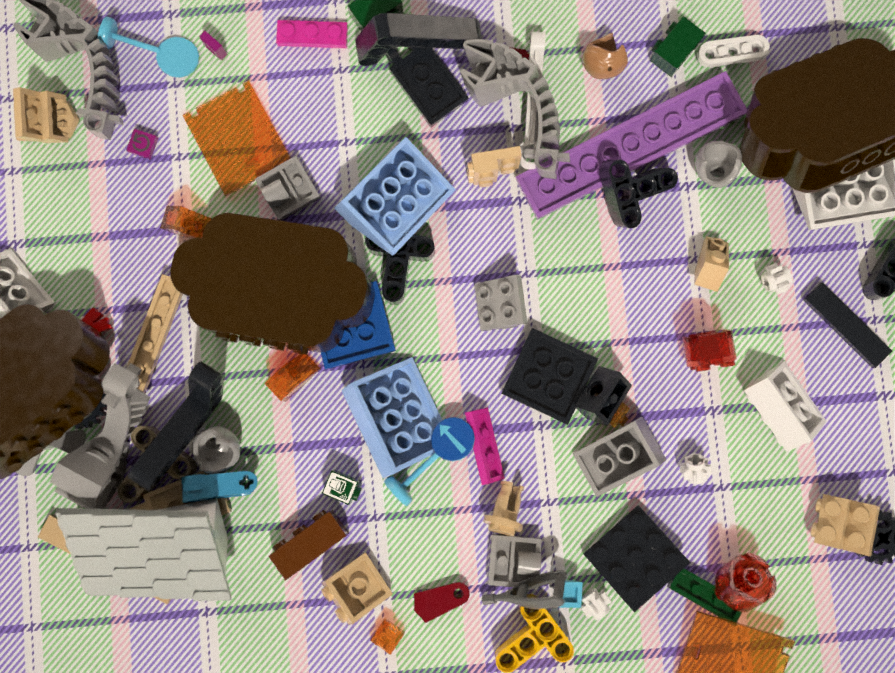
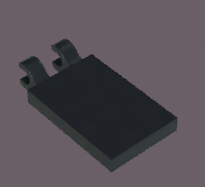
M392 47L385 55L393 65L389 68V72L430 127H433L469 100V97L432 48L408 47L412 52L402 59L397 50Z

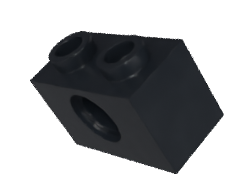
M599 366L574 407L586 419L608 426L632 384L621 372Z

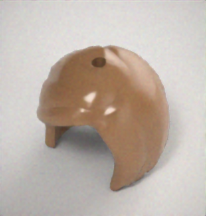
M613 33L590 42L583 52L584 68L596 79L605 80L616 77L624 71L628 63L625 46L621 45L619 49L616 48Z

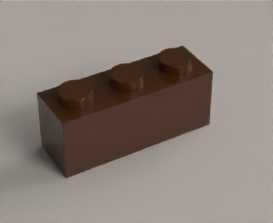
M333 509L328 513L322 510L312 518L314 523L309 527L303 524L292 532L294 538L286 542L283 539L272 547L274 552L268 557L285 581L349 534Z

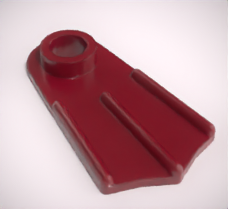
M455 582L417 592L414 594V611L421 617L424 623H427L465 604L470 596L469 588L462 582ZM461 589L463 596L456 597L454 591Z

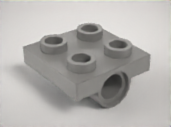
M297 156L255 179L263 196L280 221L321 198Z
M512 275L474 284L481 331L508 329L527 324L521 275Z
M492 534L488 585L514 587L527 578L539 575L541 571L542 539Z

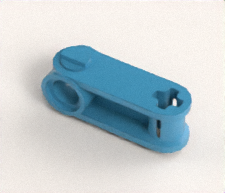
M250 471L181 477L183 503L250 495L257 487L258 480L255 474ZM244 477L247 478L248 482H252L247 490L244 489L243 485H239Z

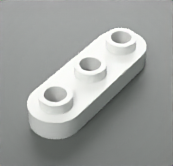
M761 35L708 41L702 44L698 50L697 59L704 67L754 62L763 59L768 53L770 46L768 40ZM752 47H755L758 52H753ZM728 51H733L735 56L730 55ZM705 54H710L712 59H708Z

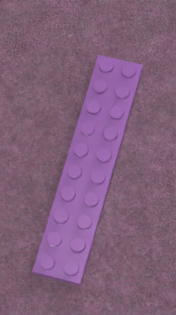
M725 71L563 152L569 153L570 162L559 161L557 179L541 177L536 169L527 170L517 175L515 179L538 220L602 188L599 168L604 161L624 160L629 166L630 173L745 116L748 110ZM547 160L541 163L540 166L549 167L553 162ZM615 165L612 167L611 170L613 176H615L616 174Z

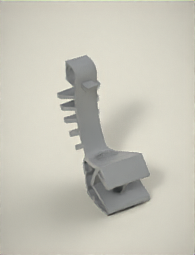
M19 0L37 18V21L30 30H27L18 23H14L13 26L25 44L45 62L86 50L91 72L89 97L86 109L78 108L76 114L79 117H83L84 126L96 137L111 140L114 124L123 125V119L119 116L100 111L102 107L111 112L119 113V107L111 99H120V93L113 86L119 84V81L111 71L115 70V67L110 57H108L111 54L106 44L97 39L98 32L94 27L56 0ZM102 121V124L95 128L96 123Z
M485 39L466 40L463 43V47L470 67L474 69L472 73L465 69L460 70L467 92L480 107L520 91L529 92L538 111V139L536 150L526 149L524 156L525 158L535 159L536 170L541 177L557 179L559 161L570 162L569 153L559 152L560 123L558 121V111L547 81L542 77L535 83L539 76L537 66L525 57L522 58L521 54L513 48L509 49L508 45L499 42L493 43V41ZM544 160H551L553 162L549 167L540 166Z
M114 363L103 379L102 387L106 396L101 402L107 405V415L102 432L62 457L57 462L50 483L57 486L55 489L56 493L85 509H104L124 480L130 442L126 441V438L131 436L132 431L136 428L135 426L141 423V417L145 415L146 408L149 405L150 397L137 389L140 385L138 376L141 373V368L131 363L126 369Z

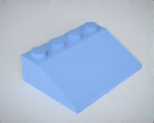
M405 137L334 208L351 226L393 256L456 189Z
M412 357L354 381L341 390L382 478L393 475L435 453L432 448L431 437L434 428L443 420Z

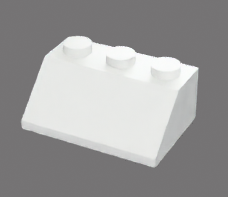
M11 249L1 252L0 318L20 305H34L45 312L55 303L15 253Z
M785 361L754 380L744 390L749 402L757 408L763 422L770 427L776 441L783 446L786 452L812 441L827 422Z

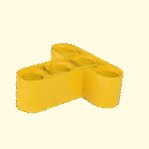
M527 594V598H538L536 595ZM520 605V612L528 624L501 644L495 651L496 665L504 673L513 672L544 647L547 648L558 662H567L574 654V648L569 638L547 609H536L534 612L528 613ZM544 622L552 624V629L548 633H543L539 629ZM523 638H531L533 640L529 648H522L519 645ZM566 643L567 650L563 653H557L555 651L557 644ZM502 654H511L513 656L512 661L506 664L502 663L499 660Z

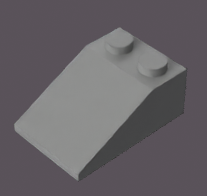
M643 417L622 426L573 453L596 497L660 466L667 460Z

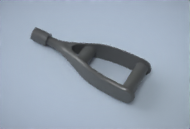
M558 570L532 576L504 593L482 595L483 605L496 604L497 601H505L529 609L561 607L565 602L563 595L568 574L565 571ZM555 583L553 596L527 598L529 590Z

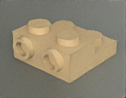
M520 146L471 154V162H467L468 182L473 183V186L488 187L493 185V182H497L498 172H501V174L515 172V169L519 168L522 156Z
M823 494L822 499L818 498L815 507L816 513H819L818 523L814 522L811 528V537L815 538L814 543L871 556L880 506Z
M366 552L322 582L324 588L321 589L328 602L333 600L338 609L335 610V614L342 623L347 622L348 625L354 624L393 595Z

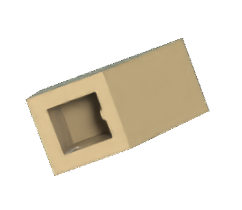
M705 236L695 268L694 285L718 292L729 270V243L720 238Z

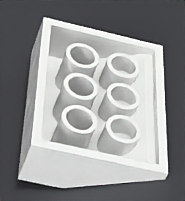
M895 159L820 192L803 193L793 189L808 229L814 230L895 216Z

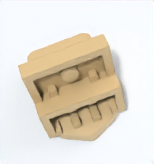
M22 87L13 88L16 140L43 143L69 142L68 139L73 136L79 123V117L71 103L66 100V95L51 91L38 92Z

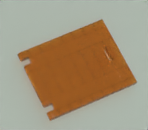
M249 80L242 83L245 91L239 93L235 87L195 108L199 115L193 118L190 112L182 115L225 196L254 182L257 177L291 159Z
M696 611L676 673H784L790 655L783 653L784 647L793 649L795 641Z

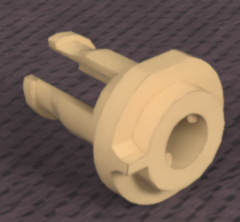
M501 481V490L497 495L493 515H485L483 522L489 525L488 530L514 536L515 532H522L523 525L516 521L521 504V492L524 491V486H513V482Z

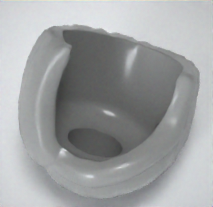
M724 141L706 143L696 156L698 177L708 185L717 188L725 187L732 183L742 167L741 150L737 146Z
M214 426L201 431L195 437L193 455L195 461L200 466V470L206 474H219L230 469L238 462L240 446L237 437L232 431L225 427Z

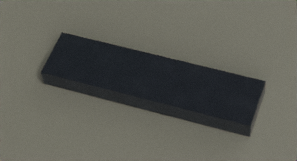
M823 282L819 283L803 299L872 368H876L892 352Z

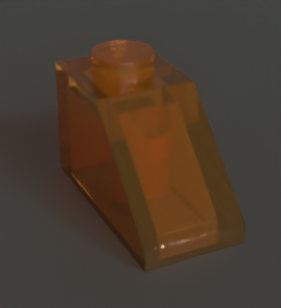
M166 206L160 229L190 239L202 238L204 228L212 218L182 206Z
M300 354L283 365L264 384L280 401L286 402L321 368L309 355Z

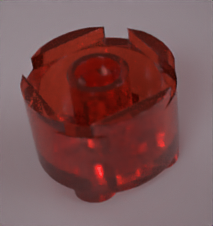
M724 329L721 333H717L715 330L682 337L686 365L690 367V370L698 372L710 370V365H720V367L735 365L737 356L732 329Z
M744 553L734 557L718 569L715 576V595L730 608L744 613L749 612L773 597L777 587L775 575H771L768 569L770 566L763 558L753 553Z

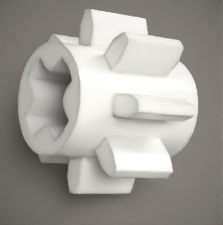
M777 263L765 267L766 272L761 275V282L765 290L768 292L772 291V293L776 292L777 295L788 291L787 287L793 281L790 270L786 266H778Z
M694 453L687 457L685 456V463H680V473L683 474L684 480L692 484H701L707 481V475H712V465L708 464L707 457L704 458L701 454Z
M593 588L582 596L584 604L581 605V610L588 619L593 616L595 620H599L610 612L611 609L608 604L612 601L604 590L598 592L596 588Z

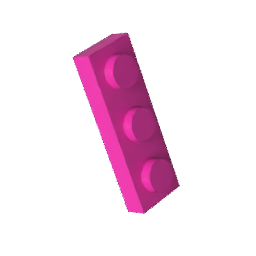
M277 20L276 43L278 46L347 49V22Z
M488 407L465 412L467 423L470 424L474 431L475 442L473 450L481 484H490L505 479Z

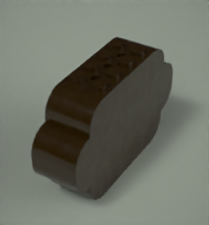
M858 38L841 45H835L824 52L815 53L807 59L793 62L785 68L774 70L760 78L755 85L744 121L745 132L739 148L742 154V163L749 172L763 180L774 181L784 179L791 188L799 192L816 193L894 160L895 50L889 51L883 44L872 39Z
M222 213L213 217L206 224L202 238H192L183 242L174 253L170 269L171 281L180 293L189 297L188 312L192 321L199 327L214 333L215 337L221 338L223 341L237 343L239 339L240 342H245L247 345L261 347V343H263L264 346L279 351H284V348L287 347L288 350L303 355H308V351L326 352L336 347L343 337L345 328L357 327L369 318L375 299V290L372 282L357 265L356 255L351 246L336 230L235 213Z
M25 304L12 309L0 318V480L20 470L27 461L39 455L53 441L60 439L71 427L82 422L84 417L90 414L101 401L103 387L99 374L104 370L109 361V345L100 331L66 310H55L46 313L34 305Z

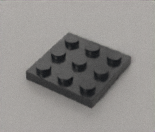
M531 328L501 394L568 425L576 409L574 405L584 391L598 358Z
M639 505L583 553L634 613L691 563Z

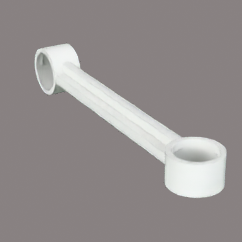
M531 31L529 61L537 66L539 75L535 83L543 77L546 32ZM527 92L525 140L520 148L521 155L526 149L536 150L538 139V111L529 92ZM521 156L520 165L528 170L536 169L535 162H527Z

